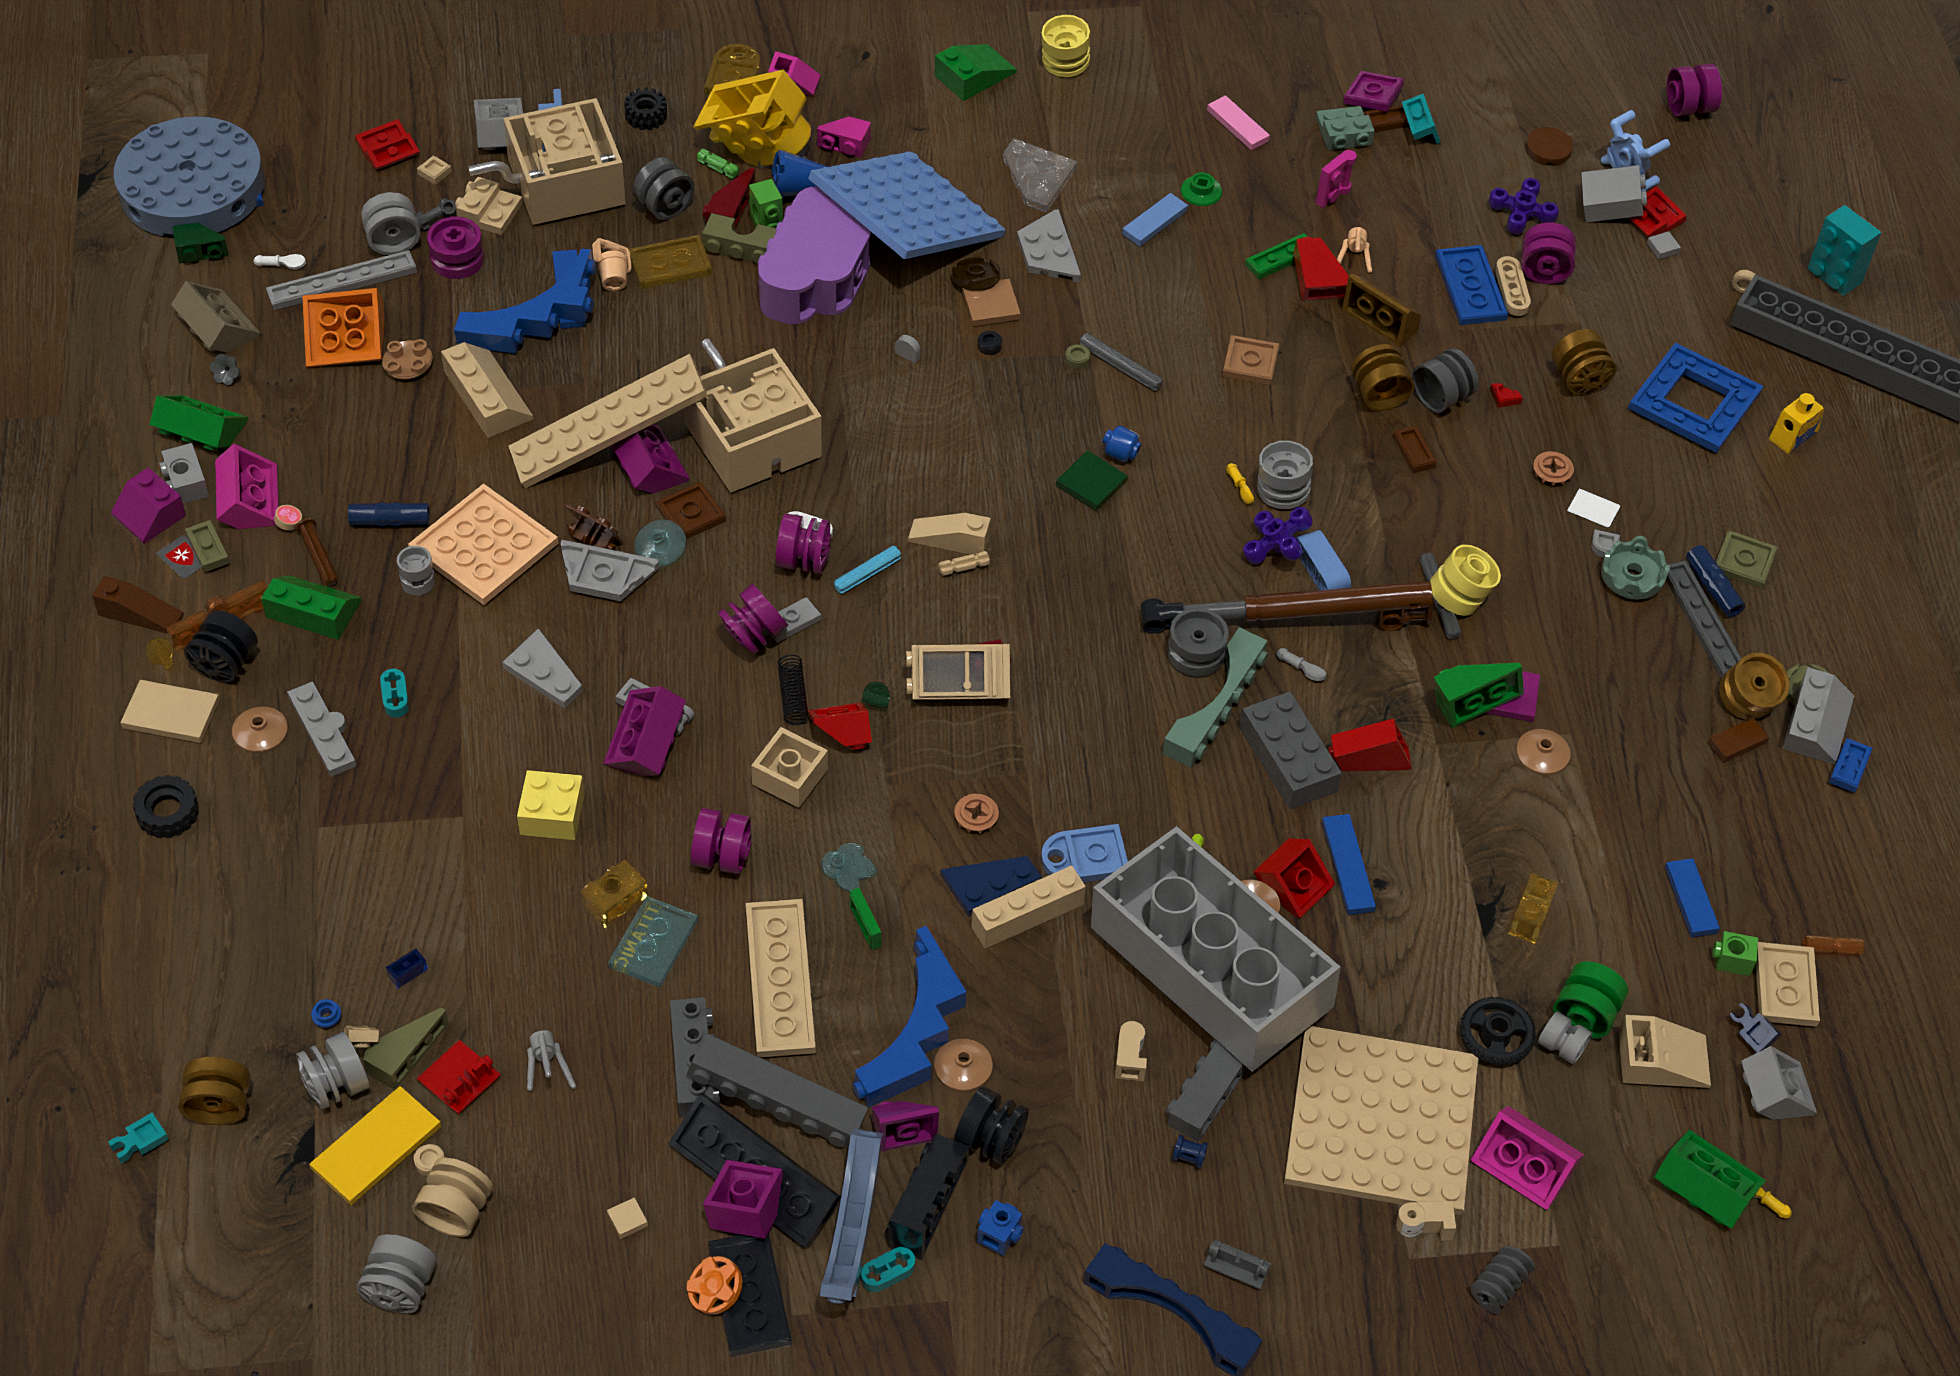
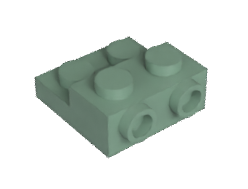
M1361 106L1316 111L1315 119L1327 150L1372 145L1375 131L1369 115H1364Z

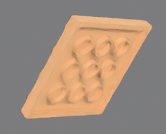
M483 483L412 540L408 546L426 548L430 552L435 570L485 605L559 544L555 534Z

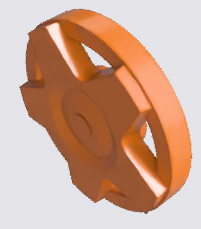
M719 1256L708 1257L702 1260V1263L693 1271L690 1280L687 1281V1292L690 1302L696 1309L709 1315L719 1314L729 1309L738 1299L742 1289V1274L738 1266L731 1260ZM723 1263L726 1265L719 1268L717 1264ZM735 1276V1284L732 1289L729 1283ZM696 1294L700 1295L699 1302L697 1301ZM717 1300L724 1301L721 1305L713 1307Z

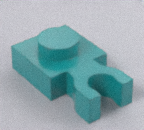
M150 1113L126 1127L128 1135L115 1137L108 1141L112 1151L124 1147L123 1151L116 1154L119 1162L122 1164L135 1151L138 1150L143 1155L169 1139L154 1114Z

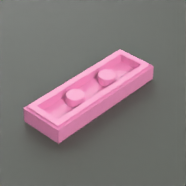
M1226 95L1208 104L1207 111L1250 150L1269 141L1270 135Z

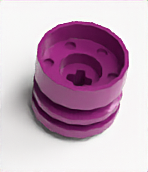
M784 514L777 540L776 567L795 570L799 559H801L804 572L810 571L813 562L814 574L821 575L831 549L830 520H821L818 529L817 518H811L806 529L804 528L803 516Z
M752 583L739 594L745 605L740 609L736 604L730 602L728 605L735 614L730 617L724 609H721L718 614L721 616L724 627L740 646L755 655L759 652L752 643L755 638L763 646H766L767 642L762 632L767 630L776 637L789 625Z

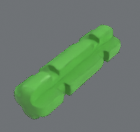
M701 149L697 153V160L704 165L707 164L708 167L722 174L725 173V176L735 179L739 174V167L733 163L729 164V161L714 153L711 155V152L706 149Z

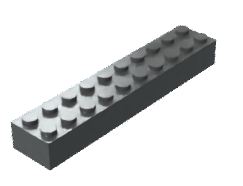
M1754 275L1736 305L1730 325L1960 422L1959 359L1763 277Z

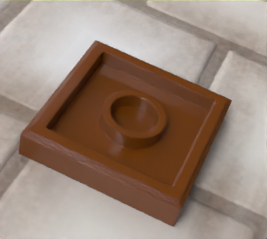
M701 482L655 501L657 510L681 542L726 522V515Z

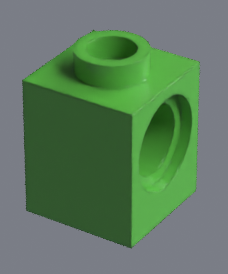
M1724 931L1720 942L1715 941L1712 957L1717 958L1716 970L1750 976L1757 962L1758 938Z

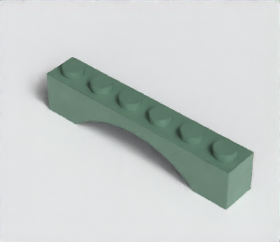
M1240 627L1227 644L1224 660L1227 670V681L1222 691L1204 709L1190 716L1177 719L1164 739L1163 755L1192 768L1197 759L1201 760L1204 757L1207 743L1209 740L1214 741L1218 735L1220 723L1228 720L1232 712V705L1234 703L1238 704L1244 694L1245 685H1251L1256 676L1257 667H1262L1265 664L1269 654L1266 652L1268 640Z

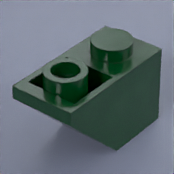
M199 223L173 226L179 264L229 256L225 236Z

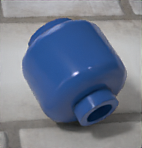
M1121 425L1115 427L1113 431L1108 429L1102 443L1106 444L1105 454L1121 463H1126L1129 459L1133 461L1142 444L1139 442V435Z

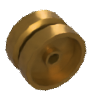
M1750 653L1742 657L1726 671L1721 678L1719 692L1725 707L1736 717L1745 720L1752 718L1758 720L1784 701L1789 692L1790 682L1787 671L1773 656L1765 653Z
M222 1057L193 1059L186 1064L183 1070V1088L178 1100L179 1112L187 1119L206 1125H228L238 1122L243 1118L246 1111V1094L249 1090L251 1078L249 1070L241 1063Z

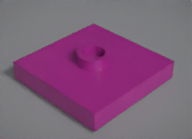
M1360 71L1344 95V103L1388 111L1403 88L1404 79Z
M1522 671L1524 694L1485 713L1533 722L1536 712L1540 674Z

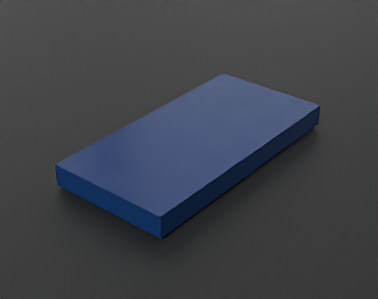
M1482 245L1436 250L1435 258L1460 325L1507 320L1508 312Z

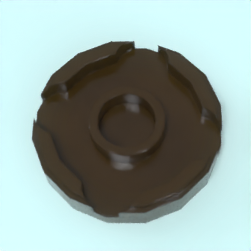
M981 257L967 258L959 261L957 267H953V282L965 289L977 290L992 287L1001 278L1000 267L993 260H990L989 263L984 262V258Z

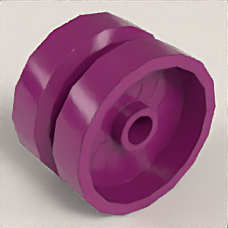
M452 216L439 220L428 230L427 242L430 250V262L433 270L439 275L449 279H462L475 274L483 266L482 235L479 226L472 220Z
M1553 222L1541 223L1531 227L1525 233L1522 242L1521 265L1526 277L1542 284H1556L1572 275L1575 269L1576 239L1569 228Z

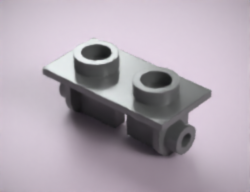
M1217 1240L1212 1241L1208 1251L1209 1254L1204 1263V1267L1259 1290L1271 1266V1263L1263 1258L1260 1259Z

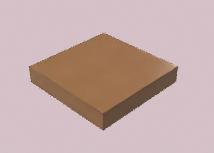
M1010 279L999 280L992 287L973 290L962 288V294L972 326L1020 320L1021 313Z
M1231 335L1222 376L1271 385L1279 343Z

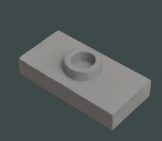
M806 597L778 612L789 626L776 637L770 633L769 635L778 643L820 621L821 614Z

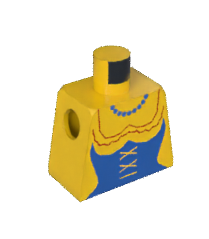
M1801 394L1797 400L1781 412L1769 440L1789 454L1818 432L1824 412L1823 406L1816 402L1811 394Z

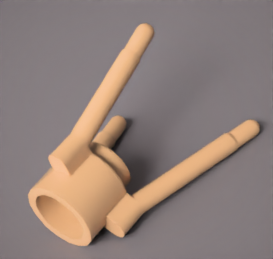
M1354 227L1349 231L1348 239L1343 240V246L1337 260L1341 264L1347 248L1356 253L1363 250L1367 271L1371 273L1370 244L1367 242V232L1365 229Z

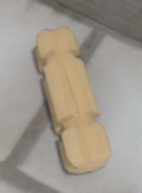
M986 551L976 553L975 556L971 554L954 558L952 561H942L939 563V571L942 576L952 574L953 571L958 573L974 569L976 566H986L990 564L989 556Z

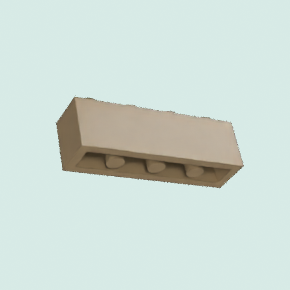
M1071 865L972 910L971 927L986 949L1084 905L1086 886Z

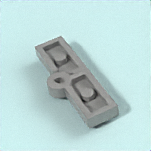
M313 682L288 691L289 700L330 777L356 767L355 759L341 735L346 729L344 716L339 712L329 713Z

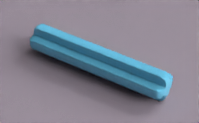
M891 546L834 580L835 590L839 594H843L900 560V550L896 546Z

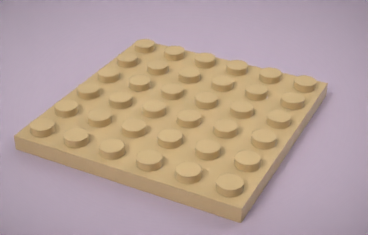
M1309 1026L1304 1030L1284 1184L1400 1205L1410 1202L1453 1201L1454 1214L1462 1215L1465 1204L1478 1058L1471 1053Z

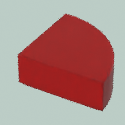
M1500 383L1491 384L1490 391L1498 408L1522 403L1523 397L1517 390L1514 389L1513 391L1503 387L1504 384Z

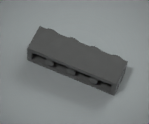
M1215 1038L1210 1045L1211 1051L1207 1057L1203 1055L1198 1061L1195 1069L1197 1072L1193 1078L1188 1077L1185 1080L1179 1099L1174 1098L1166 1111V1114L1169 1115L1168 1126L1198 1143L1248 1069Z

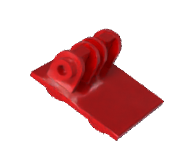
M459 1040L426 1069L417 1080L453 1111L460 1114L496 1081L501 1074L492 1067L494 1063L489 1056L480 1057Z

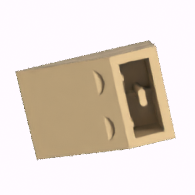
M1625 1015L1618 1032L1623 1083L1711 1087L1706 1035L1655 1016Z

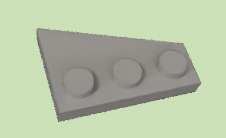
M539 629L503 661V669L564 709L583 692L581 683Z

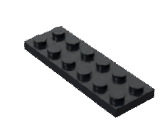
M699 1093L668 1143L715 1180L726 1160L782 1169L783 1176L778 1211L773 1224L805 1248L811 1246L841 1199L838 1193L704 1093Z

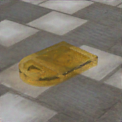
M729 44L720 48L714 55L704 86V94L710 95L714 85L757 76L760 70L758 52L745 44Z

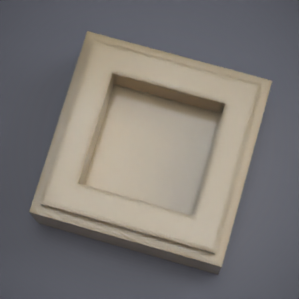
M433 155L417 168L418 175L436 185L449 175L452 169L451 165Z
M635 1197L607 1210V1215L620 1239L648 1227V1222Z

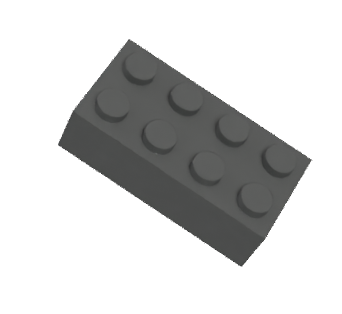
M1291 691L1242 708L1239 728L1289 810L1338 792L1342 772Z

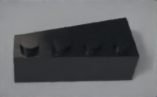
M935 1134L931 1143H926L921 1155L922 1160L919 1166L914 1168L909 1184L902 1193L889 1219L885 1234L889 1235V1248L905 1247L914 1253L915 1258L923 1259L968 1162L969 1146L939 1134Z

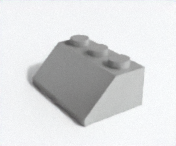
M1807 667L1799 686L1782 749L1836 765L1854 695L1835 675Z

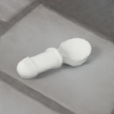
M298 254L280 257V255H258L253 260L254 264L259 267H280L282 264L293 270L300 269L306 264L305 257Z

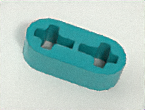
M398 669L386 670L380 678L384 710L388 716L399 718L404 716L409 710L405 676ZM392 680H396V688H391ZM393 698H398L399 706H393Z
M898 1247L869 1261L861 1270L862 1286L867 1291L876 1293L908 1278L915 1269L914 1253L908 1248ZM896 1259L907 1260V1266L903 1268L900 1264L896 1265ZM874 1272L875 1275L880 1274V1280L876 1281L874 1278L869 1279V1273Z

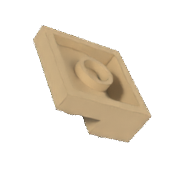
M477 177L474 182H468L465 196L457 198L455 211H457V217L472 220L480 229L502 235L523 204L522 196L500 190L499 183Z

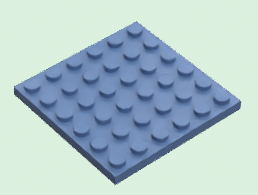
M913 152L811 170L808 178L903 259L1002 238L1006 230L995 218L986 214L979 205L969 200L963 192L958 191L947 179L942 178L934 171L933 167L925 164Z

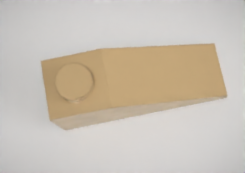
M959 513L914 519L908 542L975 555L976 553L986 551L990 537L991 518L969 513Z

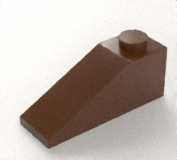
M107 576L102 578L92 595L98 616L173 635L184 615L183 611L137 586Z

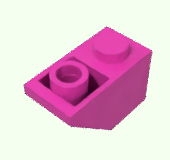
M775 51L768 73L784 69L805 95L814 97L821 75L799 58Z
M853 117L839 119L820 125L817 128L818 147L862 158L871 140V122Z

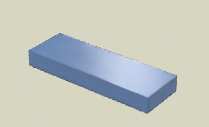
M1170 193L1122 229V235L1140 247L1187 212L1188 205Z

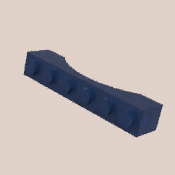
M1104 1243L1085 1270L1083 1284L1109 1300H1141L1158 1305L1177 1315L1199 1335L1209 1351L1213 1365L1231 1376H1244L1260 1352L1262 1339L1259 1338L1255 1331L1239 1326L1226 1313L1215 1311L1207 1306L1200 1297L1184 1292L1171 1279H1163L1158 1276L1147 1264L1137 1263L1129 1258L1125 1251L1119 1247H1112Z

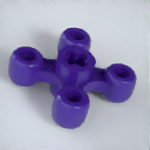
M1534 178L1525 179L1521 185V190L1515 196L1508 195L1507 191L1503 188L1493 189L1489 196V205L1492 209L1502 210L1508 208L1511 210V215L1507 221V229L1511 234L1515 235L1523 233L1527 221L1532 216L1538 217L1542 223H1555L1559 213L1558 206L1554 203L1547 202L1542 205L1536 202L1540 191V183Z
M1297 507L1291 511L1290 517L1286 522L1279 518H1274L1269 511L1259 512L1254 517V524L1259 533L1263 534L1264 537L1259 541L1252 540L1245 544L1243 553L1248 562L1255 565L1260 564L1265 560L1266 553L1271 549L1276 553H1282L1283 557L1288 561L1297 560L1302 555L1303 550L1299 541L1292 537V535L1297 530L1305 531L1311 527L1313 519L1309 511L1304 507Z

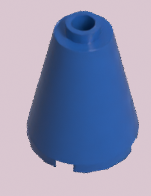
M778 150L774 156L771 175H774V184L782 198L793 197L808 187L816 186L808 179L811 170L827 166L784 150Z

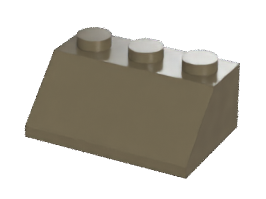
M185 281L171 303L178 312V317L187 322L191 327V332L199 336L204 342V347L212 352L222 351L229 353L258 338L261 334L222 289Z

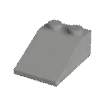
M521 98L474 100L478 148L495 150L497 147L506 146L503 118L523 114Z

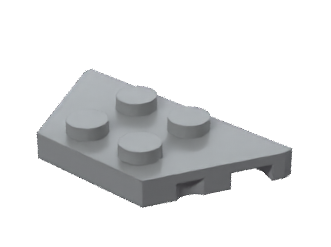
M1059 209L1048 213L1017 231V240L1029 273L1045 274L1054 278H1058L1060 274L1073 277L1072 281L1080 282L1081 274Z
M561 540V550L569 589L573 592L622 601L659 569L658 559Z

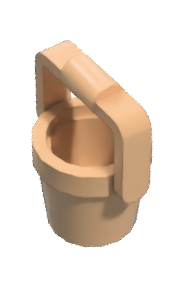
M598 238L592 244L593 258L597 263L602 286L609 291L622 290L627 285V273L631 271L630 251L628 248L617 243ZM601 248L608 250L601 254Z

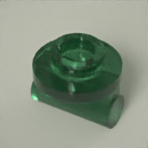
M871 682L865 686L861 702H865L874 708H888L890 691L881 682Z

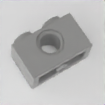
M192 443L161 451L164 462L159 463L163 477H169L170 479L165 482L181 496L183 504L209 497L205 479Z

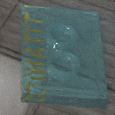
M646 896L608 962L609 968L661 988L696 926L698 915Z

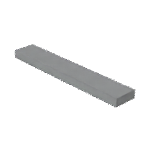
M407 250L266 288L273 310H278L303 303L302 296L349 291L417 273V269L410 251Z

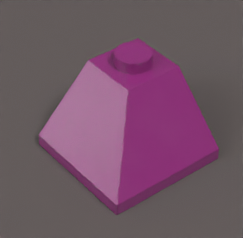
M886 1101L872 1107L874 1132L884 1133L881 1152L932 1142L935 1134H938L939 1110L937 1106L904 1101Z

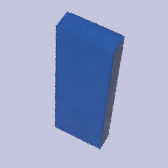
M1694 859L1667 862L1665 870L1690 936L1718 934L1720 927Z

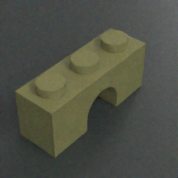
M712 213L702 232L703 250L758 263L760 256L765 255L769 239L774 238L776 228L757 224L756 229L751 234L740 235L735 233L734 218Z

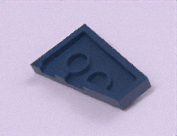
M1028 856L940 869V876L968 917L972 916L974 908L1041 879V875Z

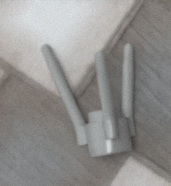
M542 1030L530 1036L531 1048L527 1049L529 1058L527 1090L532 1091L535 1059L543 1062L545 1075L549 1078L552 1075L549 1060L554 1055L570 1087L575 1089L576 1084L561 1053L559 1043L554 1042L552 1032Z

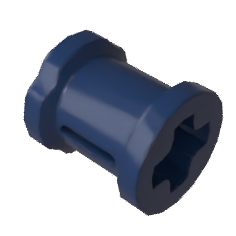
M1180 1134L1172 1160L1177 1161L1180 1159L1196 1164V1168L1201 1169L1208 1143H1196L1185 1139L1184 1135Z

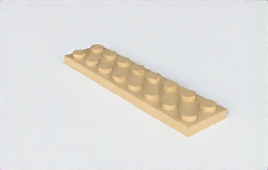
M688 354L509 445L521 484L527 488L707 397L708 395L694 359Z

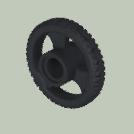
M1487 997L1475 1001L1466 1009L1460 1023V1035L1463 1044L1471 1054H1474L1475 1057L1487 1064L1507 1066L1517 1063L1529 1054L1534 1045L1536 1031L1531 1016L1524 1008H1521V1005H1518L1516 1002L1513 1003L1512 1000L1507 998ZM1490 1009L1502 1010L1492 1012L1488 1016L1484 1013L1485 1010ZM1471 1026H1478L1483 1029L1481 1041L1488 1049L1483 1048L1474 1039L1471 1033ZM1493 1029L1500 1030L1502 1033H1498ZM1512 1033H1524L1525 1039L1523 1044L1518 1049L1507 1052L1505 1048L1510 1042Z

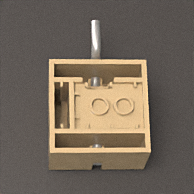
M597 98L503 118L508 161L513 173H511L508 165L500 161L468 166L470 176L500 171L507 182L517 183L518 188L521 189V196L532 225L626 204L623 162ZM542 144L544 145L546 152H543Z
M710 339L702 341L703 348L714 362L717 370L700 376L708 396L684 408L685 425L730 493L771 477L772 472L775 470L784 472L822 456L821 415L774 348L726 366Z

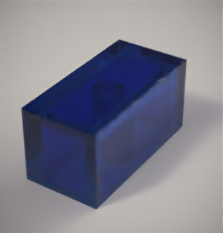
M417 948L386 967L387 976L397 989L428 970L426 959Z

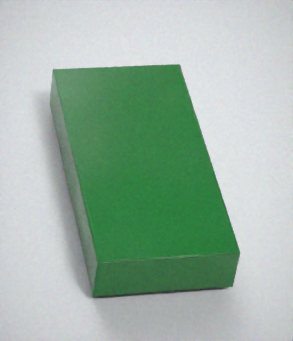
M860 888L853 889L849 893V907L869 948L872 950L880 948L881 930Z

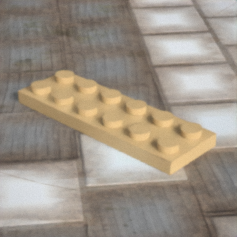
M803 899L746 903L757 1057L816 1053Z

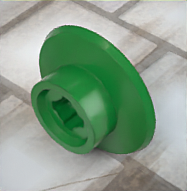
M1204 172L1196 173L1187 178L1180 188L1182 197L1189 203L1197 206L1215 204L1221 199L1223 193L1220 184L1210 174Z

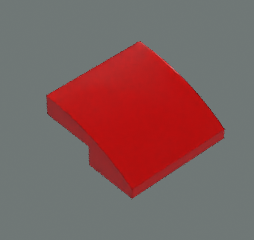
M399 119L355 135L356 143L375 170L420 154L410 133L405 132Z
M1657 186L1646 192L1647 205L1643 206V216L1627 217L1648 238L1665 233L1686 221V214Z

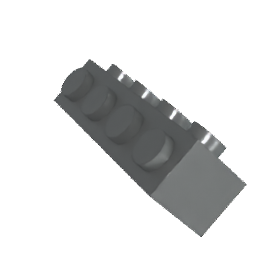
M705 997L670 1000L679 1118L686 1116L699 1093L706 1094L716 1103L720 1102L719 1089L709 1084H700L687 1075L705 1033L708 1034L707 1026L713 1025L712 1008H706Z

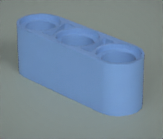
M1320 530L1295 537L1303 550L1299 559L1319 590L1351 588V579L1347 570Z

